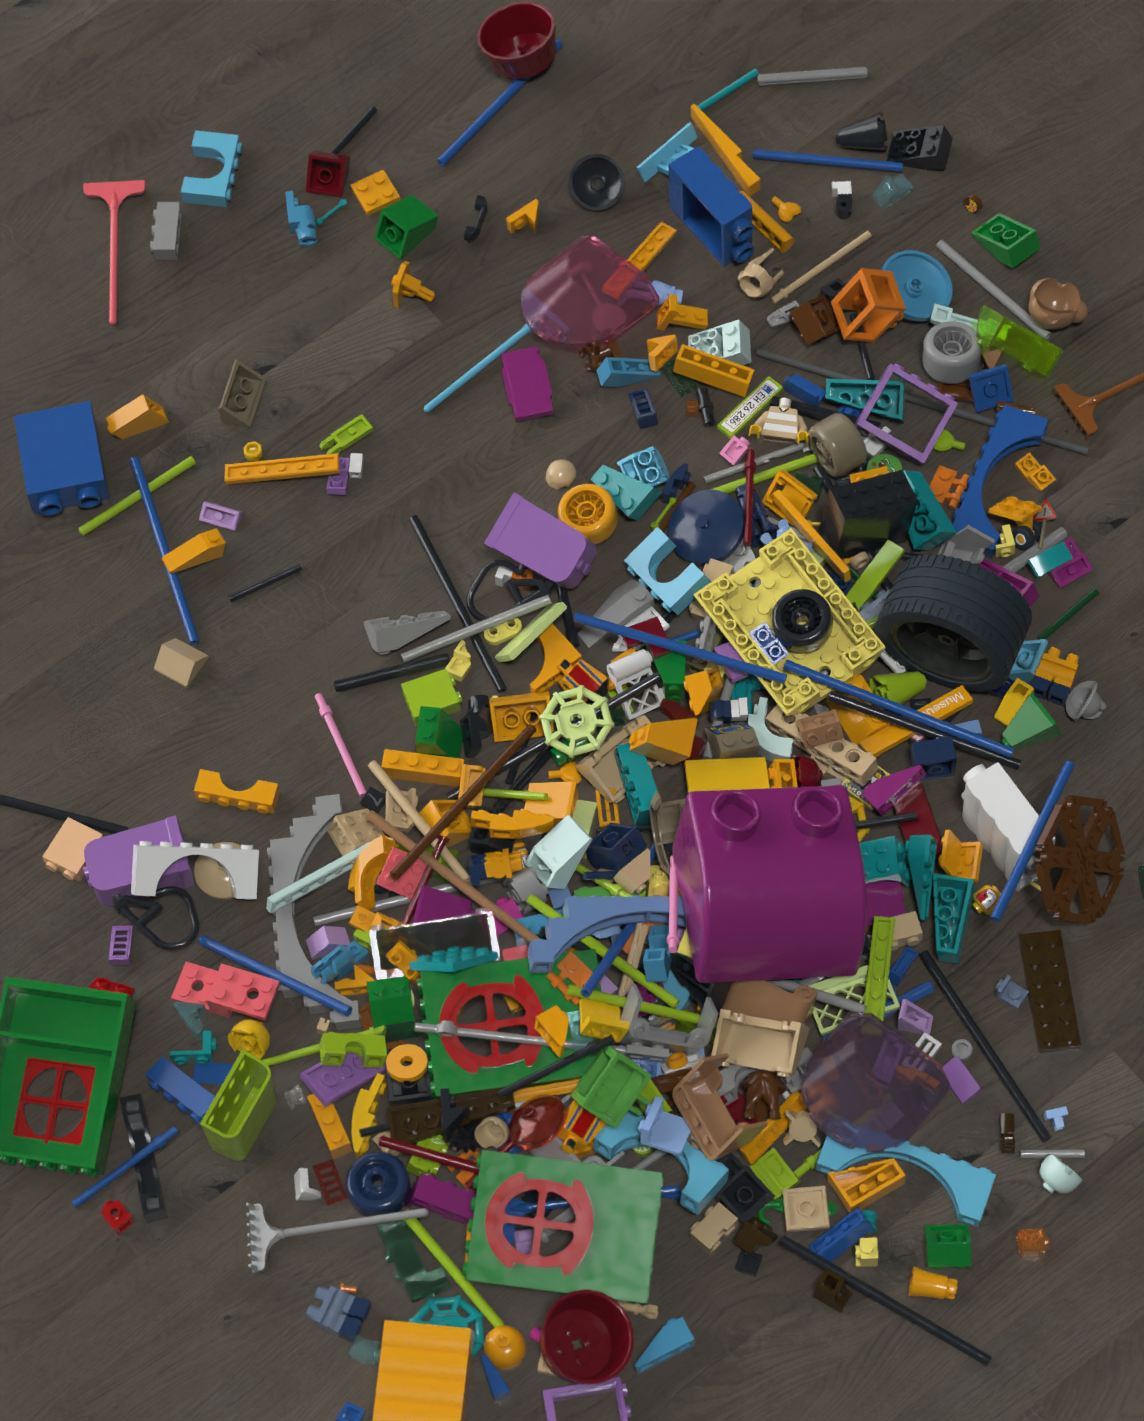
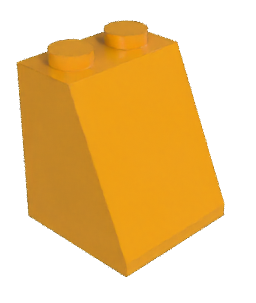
M690 718L649 723L631 734L629 751L675 765L690 757L698 719Z
M577 782L530 783L528 790H525L548 794L547 801L523 799L525 810H529L531 813H548L551 816H555V826L567 815L573 817L578 800Z

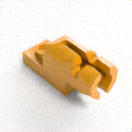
M357 905L348 925L361 931L367 930L371 932L378 940L387 939L393 944L401 940L406 946L410 940L408 938H411L414 932V928L402 924L396 919L379 912L375 914Z

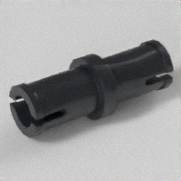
M704 387L696 390L699 400L698 409L702 413L704 426L707 427L708 424V427H712L716 424L713 414L714 406L710 401L708 388H705V390Z

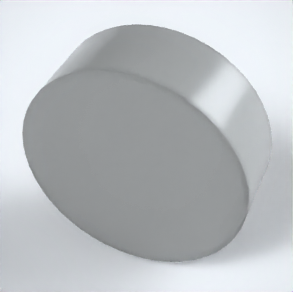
M965 1039L955 1041L951 1049L952 1056H958L962 1062L970 1059L973 1052L971 1043Z

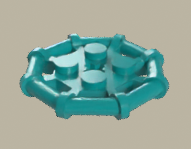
M457 1294V1296L442 1298L429 1297L422 1308L408 1321L410 1323L468 1328V1325L474 1323L475 1338L472 1358L484 1344V1315L466 1302L462 1295ZM450 1305H452V1309H451V1310H440V1311H438V1308H437V1307H440V1306H450ZM459 1307L470 1316L466 1319L460 1316L457 1312ZM432 1310L434 1313L432 1318L427 1322L422 1321L429 1311Z

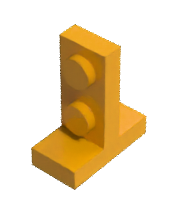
M670 294L657 312V330L664 331L669 323L705 330L708 326V310L677 304V295Z

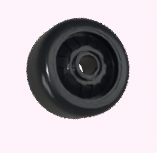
M797 589L786 593L777 601L773 608L772 626L774 634L785 648L794 652L807 653L820 648L827 642L833 629L832 611L828 602L819 593L808 589ZM801 621H807L806 624H799V622Z

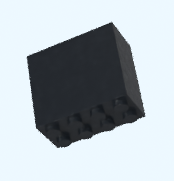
M903 470L829 489L819 531L825 542L840 559L851 557L861 552L880 549L887 540L895 544L906 542L918 500Z

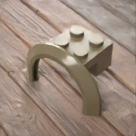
M655 792L650 801L652 835L659 864L670 875V866L663 844L674 842L686 799L662 802L659 792Z

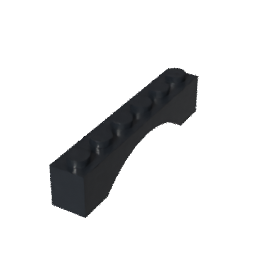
M140 1093L120 1098L132 1156L152 1142L145 1105ZM153 1151L134 1165L143 1216L147 1223L168 1218Z

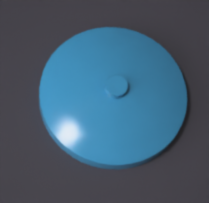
M914 250L901 251L892 255L882 266L881 270L892 271L906 308L903 312L904 318L919 322L929 321L934 304L948 307L953 294L950 276L945 268L930 255Z

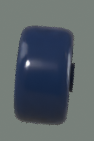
M371 1152L361 1156L351 1165L346 1177V1191L355 1210L361 1215L368 1217L400 1212L409 1199L411 1183L405 1165L396 1156L386 1152ZM377 1181H382V1184L379 1186L373 1185Z

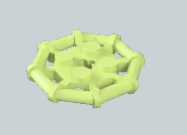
M579 685L577 688L553 693V697L544 712L539 715L546 738V745L569 755V758H574L576 755L594 750L599 751L601 749L600 746L615 724L612 722L608 699L588 690L584 685ZM577 696L576 700L564 702V699ZM585 696L594 701L592 705L584 703L582 701L583 697ZM557 704L561 706L559 713L552 715ZM600 708L603 719L597 720L595 711ZM575 716H577L578 719H582V721L579 722L578 725L571 724V722L574 721ZM550 722H556L558 731L552 733ZM596 727H603L595 739L592 735L595 733ZM561 736L570 741L569 746L558 741ZM588 739L590 742L589 744L576 747V742Z

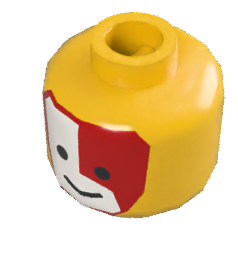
M984 885L973 894L974 903L972 906L979 914L983 912L985 915H990L1001 893L994 885Z

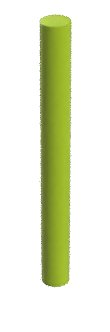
M484 788L483 796L539 801H547L548 794L542 792Z

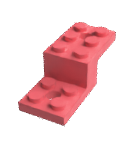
M185 962L171 999L174 1002L230 1018L234 1011L266 1021L279 989L280 981L225 964H221L219 970L216 971ZM196 983L204 985L200 991H194L193 986ZM251 991L259 993L256 999H249L247 996Z

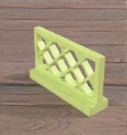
M869 965L860 967L856 975L835 976L809 985V987L833 995L841 992L847 995L846 999L853 997L860 1000V1003L863 1004L865 993L862 997L854 994L853 991L857 986L866 988ZM888 980L889 993L887 992V997L891 998L894 1004L885 1006V1014L900 1009L890 980ZM826 1004L824 1010L814 1007L813 1016L821 1036L862 1022L863 1015L853 1012L854 1015L850 1020L840 1018L844 1010L843 1008H840L837 1016L827 1012L830 1004ZM824 1016L834 1020L832 1026L823 1029L821 1022Z

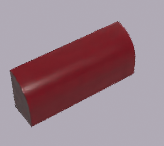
M919 781L894 805L897 815L916 812L917 820L900 823L905 840H909L910 835H932L937 840L935 862L939 861V856L942 855V837L924 786Z

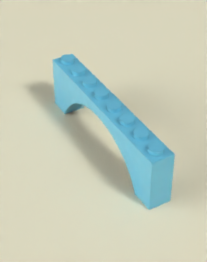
M833 1118L815 1170L825 1174L833 1171L839 1172L856 1163L875 1158H894L912 1163L934 1176L946 1189L954 1204L958 1221L975 1227L979 1226L996 1174H993L986 1168L979 1169L973 1167L966 1161L953 1160L949 1155L933 1153L926 1147L910 1145V1142L904 1139L896 1140L890 1138V1135L884 1132L876 1133L870 1131L864 1125L856 1126L850 1124L844 1118Z

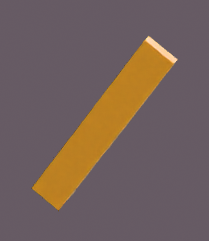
M693 104L691 106V118L748 196H752L761 189V179L742 161V150Z

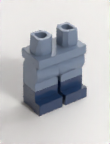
M319 1286L314 1298L323 1302L321 1308L310 1304L306 1317L314 1321L316 1327L355 1344L362 1329V1324H364L371 1310V1301L350 1295L333 1286H330V1289Z

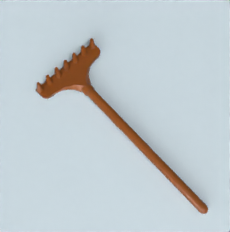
M1144 373L1092 397L1076 394L1067 384L1061 383L1054 386V396L1057 397L1059 394V403L1065 402V411L1070 409V418L1075 416V425L1077 426L1080 423V432L1083 433L1085 430V439L1088 440L1091 434L1096 433L1098 430V426L1092 416L1096 405L1143 382Z

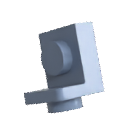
M1007 975L1005 980L1001 979L995 988L997 990L996 999L1016 1011L1019 1010L1029 994V991L1013 983L1009 975Z

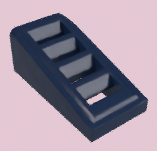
M647 388L628 393L639 428L644 429L657 425V414Z

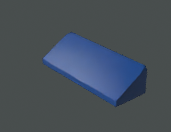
M857 1207L810 1244L809 1248L811 1251L832 1262L860 1240V1238L869 1233L873 1226L862 1210Z

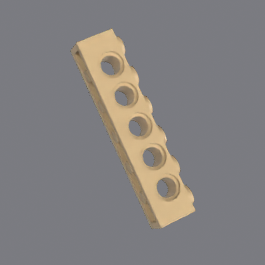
M777 704L766 716L765 720L769 730L781 737L793 739L794 745L862 786L878 770L876 757L872 753L861 750L854 742L849 743L844 738L806 749L797 724V720L809 717L805 713L786 716Z

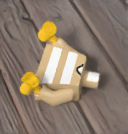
M780 398L779 407L770 406L769 411H765L756 420L755 424L750 426L748 435L757 434V439H759L761 434V441L790 445L799 444L801 440H805L806 444L809 443L808 428L802 416L798 415L796 409L790 408L791 399Z

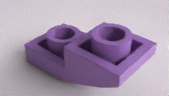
M340 457V473L329 474L326 488L327 494L346 495L350 458Z
M730 642L714 648V653L744 661ZM723 666L725 674L732 683L751 676L749 673Z

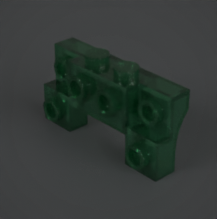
M404 1220L381 1223L376 1226L387 1250L384 1252L388 1264L393 1263L396 1269L392 1271L397 1283L402 1282L412 1304L431 1295L435 1297L452 1289L443 1266L428 1273L426 1272L411 1240L418 1236Z

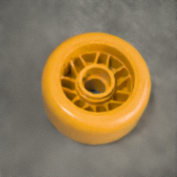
M595 484L575 486L568 490L559 502L557 510L558 519L582 533L595 545L608 539L617 527L618 510L611 494L601 486Z

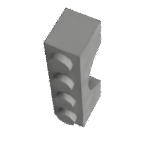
M730 1064L729 1068L726 1067L721 1070L723 1084L717 1092L720 1097L724 1095L728 1102L724 1105L727 1106L738 1099V1087L744 1078L758 1070H766Z

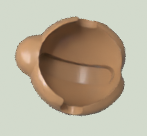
M1044 278L1037 281L1030 292L1028 307L1034 322L1050 330L1061 329L1072 323L1083 322L1087 318L1088 308L1081 300L1079 289L1070 282L1061 284L1056 281L1057 279Z

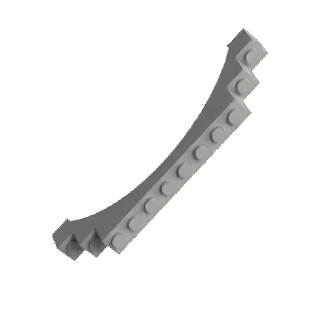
M340 794L315 797L316 804L312 805L314 816L293 818V826H290L291 837L270 840L267 855L268 860L272 861V866L268 867L269 877L273 878V885H270L271 895L300 880L303 868L315 846L327 833V829L335 816L343 814ZM295 901L273 912V916L276 915V922H273L274 935L277 934L278 941H274L275 952L279 953V960H276L277 971L351 1006L352 1012L349 1016H345L280 984L278 991H282L284 998L303 996L304 1006L309 1008L310 1014L330 1012L331 1024L335 1023L337 1030L360 1028L361 1015L359 1014L360 1007L358 1001L349 1000L327 983L321 984V977L318 979L313 977L311 973L312 966L307 960L297 937Z

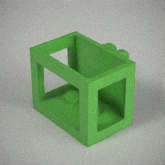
M608 1045L597 1054L570 1096L583 1108L616 1129L628 1110L641 1116L643 1112L632 1104L636 1098L643 1104H649L650 1101L640 1095V1092L652 1075L638 1063Z

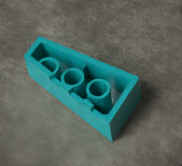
M826 379V399L832 403L863 410L879 380ZM888 381L870 413L904 423L905 382Z

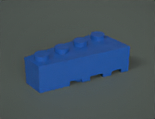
M162 1056L145 1074L150 1081L148 1085L155 1092L160 1091L169 1103H174L182 1113L188 1115L195 1123L201 1126L200 1122L215 1096Z

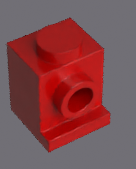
M118 1199L114 1202L110 1200L103 1205V1211L100 1213L118 1236L135 1223L132 1215Z

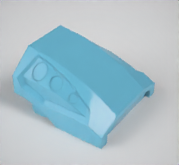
M654 446L633 453L617 462L623 474L652 487L665 483L669 479V473L664 460Z

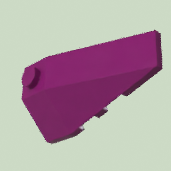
M983 559L978 564L980 567L996 573L997 576H1001L1011 586H1014L1024 596L1029 607L1040 596L1032 581L986 559Z

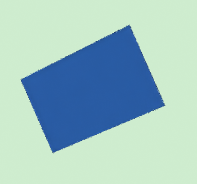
M195 1062L193 1080L197 1083L222 1085L234 1064L215 1062L197 1064Z

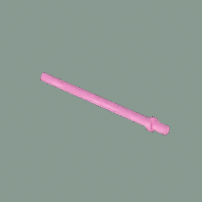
M671 856L669 935L667 936V944L669 945V952L676 953L677 945L679 944V936L677 935L678 880L674 859Z

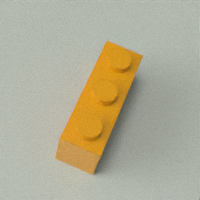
M314 1094L307 1096L309 1105L332 1158L335 1159L352 1152L350 1141L334 1104L332 1103L325 1107Z

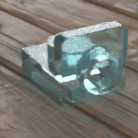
M357 1335L348 1356L372 1367L374 1362H378L380 1359V1342L377 1340L372 1342Z

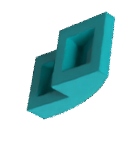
M1063 541L1029 559L1028 563L1038 578L1073 559Z

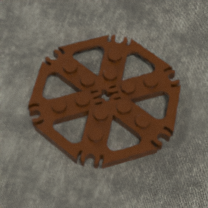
M1068 795L1064 797L1065 801H1058V804L1055 805L1037 842L1042 847H1036V850L1040 851L1041 855L1039 859H1035V862L1040 863V865H1035L1045 907L1048 909V912L1054 913L1053 918L1061 921L1092 923L1096 922L1095 917H1103V914L1105 915L1122 879L1123 874H1118V872L1124 871V868H1120V861L1125 860V857L1120 856V854H1125L1115 811H1113L1112 807H1106L1108 802L1104 801L1105 799ZM1082 805L1092 806V813L1083 829L1079 809ZM1060 822L1067 847L1055 846L1053 844V836ZM1110 826L1111 836L1115 843L1114 850L1111 852L1096 851L1107 827ZM1051 868H1065L1053 891L1050 879ZM1094 872L1108 873L1112 877L1110 886L1107 887L1103 899L1100 897ZM1077 889L1083 909L1082 914L1070 911V904L1074 899Z

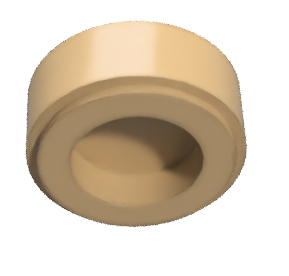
M861 552L851 559L850 565L855 570L861 569L869 562L870 557L866 552Z

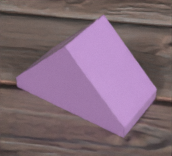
M322 926L306 939L312 960L329 954L341 943L344 946L350 944L345 927Z
M903 999L898 1018V1030L921 1035L925 1032L930 1035L934 1016L907 999Z

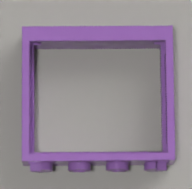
M890 364L887 366L854 425L858 430L921 466L925 463L958 403L954 401L955 398L946 393L943 395L938 392V388L929 383L926 385L921 382V378L917 375H909L904 372V368L900 365ZM892 374L948 406L922 453L866 421Z
M616 1377L598 1384H577L543 1390L547 1420L556 1421L553 1401L616 1391L621 1421H628V1418L631 1417L630 1405H625L624 1397L628 1396L626 1384H621L620 1377Z

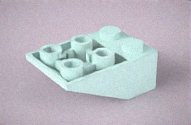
M740 320L688 336V343L692 348L740 365L751 363L750 330Z
M567 815L533 847L525 864L528 868L532 866L535 869L537 877L547 888L565 889L592 838L570 815Z

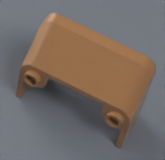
M727 1053L702 1058L674 1087L672 1093L675 1104L705 1157L709 1160L720 1159L750 1143L768 1125L766 1121L754 1124L742 1122L736 1126L717 1091L723 1084V1077L718 1067L729 1057Z

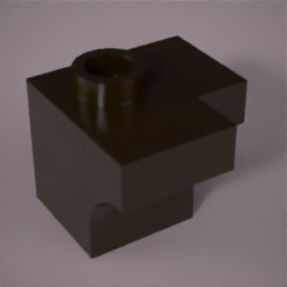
M755 1216L745 1221L733 1242L749 1254L758 1251L761 1244L769 1246L775 1243L778 1235L772 1232V1227Z
M826 1269L816 1284L813 1297L842 1313L853 1292L846 1287L847 1284L843 1277Z

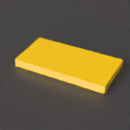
M765 757L685 760L684 763L688 793L691 791L770 788Z

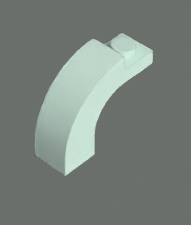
M760 697L759 704L754 706L753 714H748V725L754 728L760 745L757 752L771 762L774 759H790L793 750V739L776 736L767 729L765 718L768 709V698Z

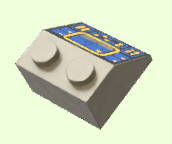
M744 721L705 728L715 759L753 758L760 746L754 728Z

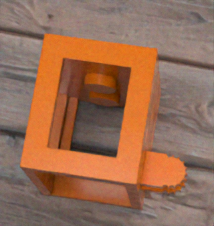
M861 268L831 301L844 340L875 342L888 328H894L897 325V321H901L904 318L903 312L906 309L892 271ZM842 309L856 310L859 314L849 326ZM862 324L865 333L855 332Z

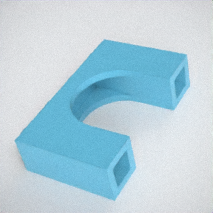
M195 131L192 142L194 157L217 159L224 164V168L218 175L208 179L184 177L181 189L183 203L227 207L228 200L232 199L231 187L236 182L235 170L239 168L238 157L239 154H242L243 143H240L239 135Z
M657 527L624 561L629 565L626 569L634 577L638 574L640 576L638 581L646 589L650 587L652 589L650 593L657 600L661 598L664 601L661 605L669 613L673 610L679 615L695 599L693 594L712 581L692 562L673 581L667 583L657 582L656 571L659 564L676 547Z

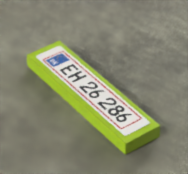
M768 376L717 425V429L729 439L734 435L736 436L771 403L773 396H778L783 391V386Z

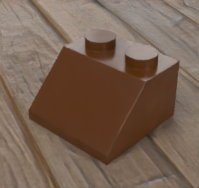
M825 295L809 300L790 311L792 320L800 330L801 338L806 342L807 346L840 330L837 318Z

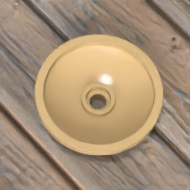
M232 842L213 844V847H221V844H233V848H241V845ZM199 855L194 866V876L201 891L215 899L233 898L230 880L225 870L214 859L205 855Z

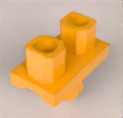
M401 940L385 955L393 965L402 970L404 975L412 981L422 972L410 970L409 962L418 960L415 954L416 951L408 948Z

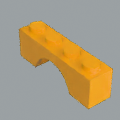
M200 769L194 793L196 799L203 803L215 802L224 807L230 805L236 806L241 810L252 809L262 814H274L280 789L278 783L258 780L254 786L247 790L234 791L222 783L219 772Z

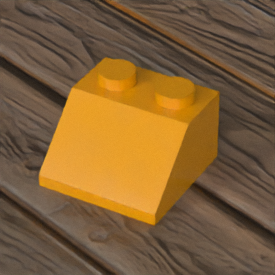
M431 800L419 814L432 828L458 800ZM465 809L440 834L450 839L445 844L446 847H451L470 837L472 829L471 820Z

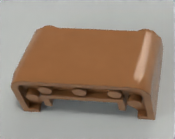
M765 980L734 981L731 983L722 1009L752 1017L781 1022L787 1021L790 1023L794 1021L809 1026L818 991L808 986H799L792 994Z

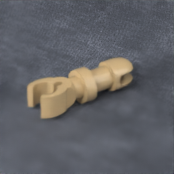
M624 1300L617 1301L625 1311L634 1312V1315L642 1314L647 1318L657 1319L658 1307L655 1305H641L639 1302L634 1304Z

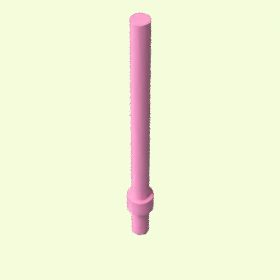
M318 693L315 695V699L320 708L319 713L328 725L359 796L364 797L366 789L332 717L333 712L330 706L326 704L322 693Z

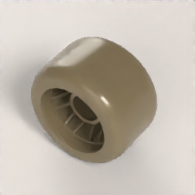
M834 413L814 424L809 429L808 436L811 449L820 465L829 475L833 477L844 476L866 461L867 450L863 438L853 422L844 414Z

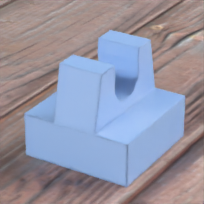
M1066 1106L1047 1110L1043 1114L1045 1122H1052L1054 1131L1061 1130L1064 1127L1063 1118L1067 1117L1068 1111Z

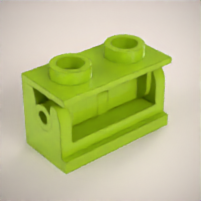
M440 1134L419 1141L416 1144L417 1146L446 1153L448 1145L442 1141L443 1136ZM412 1155L406 1169L417 1176L422 1174L436 1175L440 1163Z

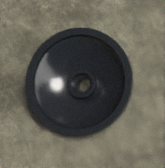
M591 154L583 157L573 166L569 175V190L572 197L580 206L588 210L601 211L612 207L618 202L624 191V173L619 164L606 155ZM596 180L601 181V185L599 187H596L594 185Z

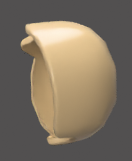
M562 459L553 461L546 471L548 485L557 490L564 486L569 487L576 479V469L570 461Z
M489 1116L477 1125L474 1135L476 1141L483 1148L489 1146L499 1148L508 1140L510 1132L505 1121L495 1116Z

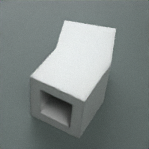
M351 453L349 465L350 478H362L363 454Z

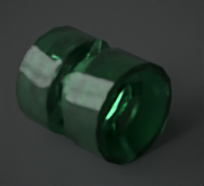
M797 471L794 477L818 495L816 500H813L818 502L824 478L814 475L809 478L808 474Z

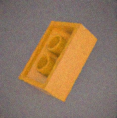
M861 674L847 682L873 693ZM838 690L835 691L836 693L842 694V695H844V696H847V697L853 698V699H855V700L864 702V703H866V704L875 706V707H877V708L883 709L882 707H879V706H877V705L871 704V703H869V702H866V701H864V700H861V699L856 698V697H854V696H851V695H849V694L843 693V692L838 691ZM826 700L830 710L836 709L841 727L850 742H854L859 748L860 741L891 725L889 722Z
M549 691L489 698L495 742L515 740L529 724L535 726L537 730L530 738L545 736L539 715L544 712L550 702ZM531 713L538 715L534 721L529 720ZM550 722L551 729H552V732H553V731H554L553 722Z

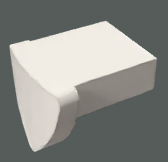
M299 1168L294 1175L296 1201L320 1199L321 1192L309 1188L308 1169Z

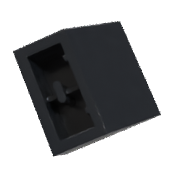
M477 806L476 811L484 810L491 814H507L497 808ZM472 827L468 843L472 853L503 852L502 849L509 848V853H512L515 839L490 837L489 829Z

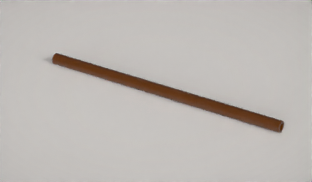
M529 724L390 872L394 879L398 880L528 741L537 731L535 726Z

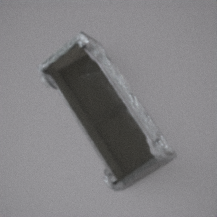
M487 907L475 909V913L470 915L385 928L384 924L373 925V930L368 931L375 980L405 976L404 972L396 965H393L389 958L385 956L399 940L411 950L414 949L417 956H432V952L442 950L447 952V948L459 946L460 950L465 947H474V950L488 947L489 951H498V959L487 963L500 961L493 911H488Z

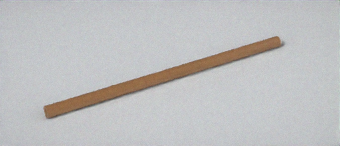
M371 810L367 814L366 818L408 851L415 847L416 843L376 812ZM424 851L418 857L528 943L531 940L540 939L427 851Z

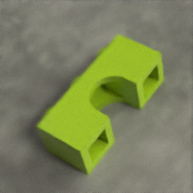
M323 1032L319 1043L321 1065L342 1066L346 1053H354L360 1057L362 1067L383 1068L387 1058L385 1035Z

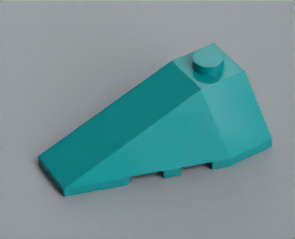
M910 835V839L906 841L905 852L908 853L920 919L923 922H928L937 840L932 835Z

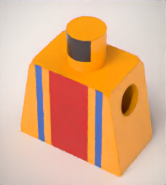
M564 658L557 665L565 674L558 682L564 691L584 685L588 690L595 692L607 679L604 674L583 660H579L572 665ZM577 696L571 697V701L576 700ZM584 696L582 701L586 703L588 698Z
M573 1100L565 1110L557 1133L558 1137L564 1140L561 1146L562 1149L567 1153H573L575 1148L578 1151H583L607 1123Z

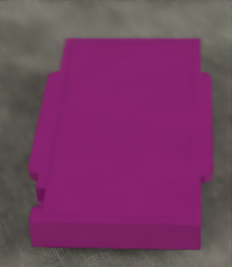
M539 347L501 353L502 375L508 401L513 407L516 422L553 415L550 399L552 397V390L545 361L541 360Z
M882 880L866 883V929L873 928L874 916L894 917L906 914L902 902L904 895L899 881Z

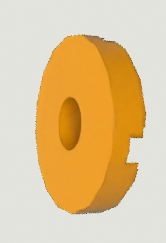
M399 1045L387 1055V1072L398 1082L416 1081L427 1071V1055L422 1048L416 1045ZM405 1061L412 1062L410 1066L402 1065V1063Z

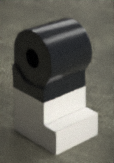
M851 181L832 182V197H837L836 216L840 219H848L852 214Z

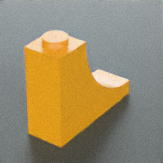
M553 623L537 637V643L544 653L545 660L540 674L530 683L531 693L545 692L559 682L565 674L557 665L564 658L572 665L582 660V655Z

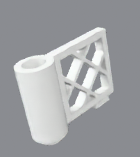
M641 649L607 665L608 675L614 682L618 694L623 692L621 685L627 682L635 685L640 681L641 676L647 674L649 677L653 674L651 670L653 658L649 651ZM657 684L653 685L652 690L648 688L644 691L641 700L633 697L622 703L627 720L636 718L664 705L663 700L666 698L662 688H658ZM649 692L655 695L657 701L651 705L645 703ZM632 700L640 703L637 711L631 713L629 708Z

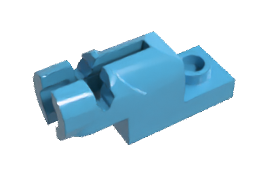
M287 191L286 202L290 233L297 234L299 245L312 247L317 244L315 214L309 205L299 206L298 198H294L293 191Z
M355 940L347 946L341 943L324 956L321 961L319 960L311 967V973L315 979L322 976L321 984L330 982L335 977L341 980L354 969V965L358 966L369 957V951Z

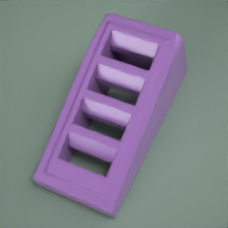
M112 926L109 950L111 966L131 965L133 926ZM117 932H128V935H117ZM117 939H127V941H116V940H117ZM116 946H126V948H116ZM125 952V955H116V953Z

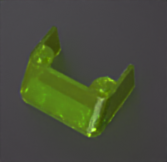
M984 304L981 307L976 330V337L979 338L977 342L985 347H988V345L994 346L1023 363L1022 367L1032 372L1034 369L1049 377L1064 350Z

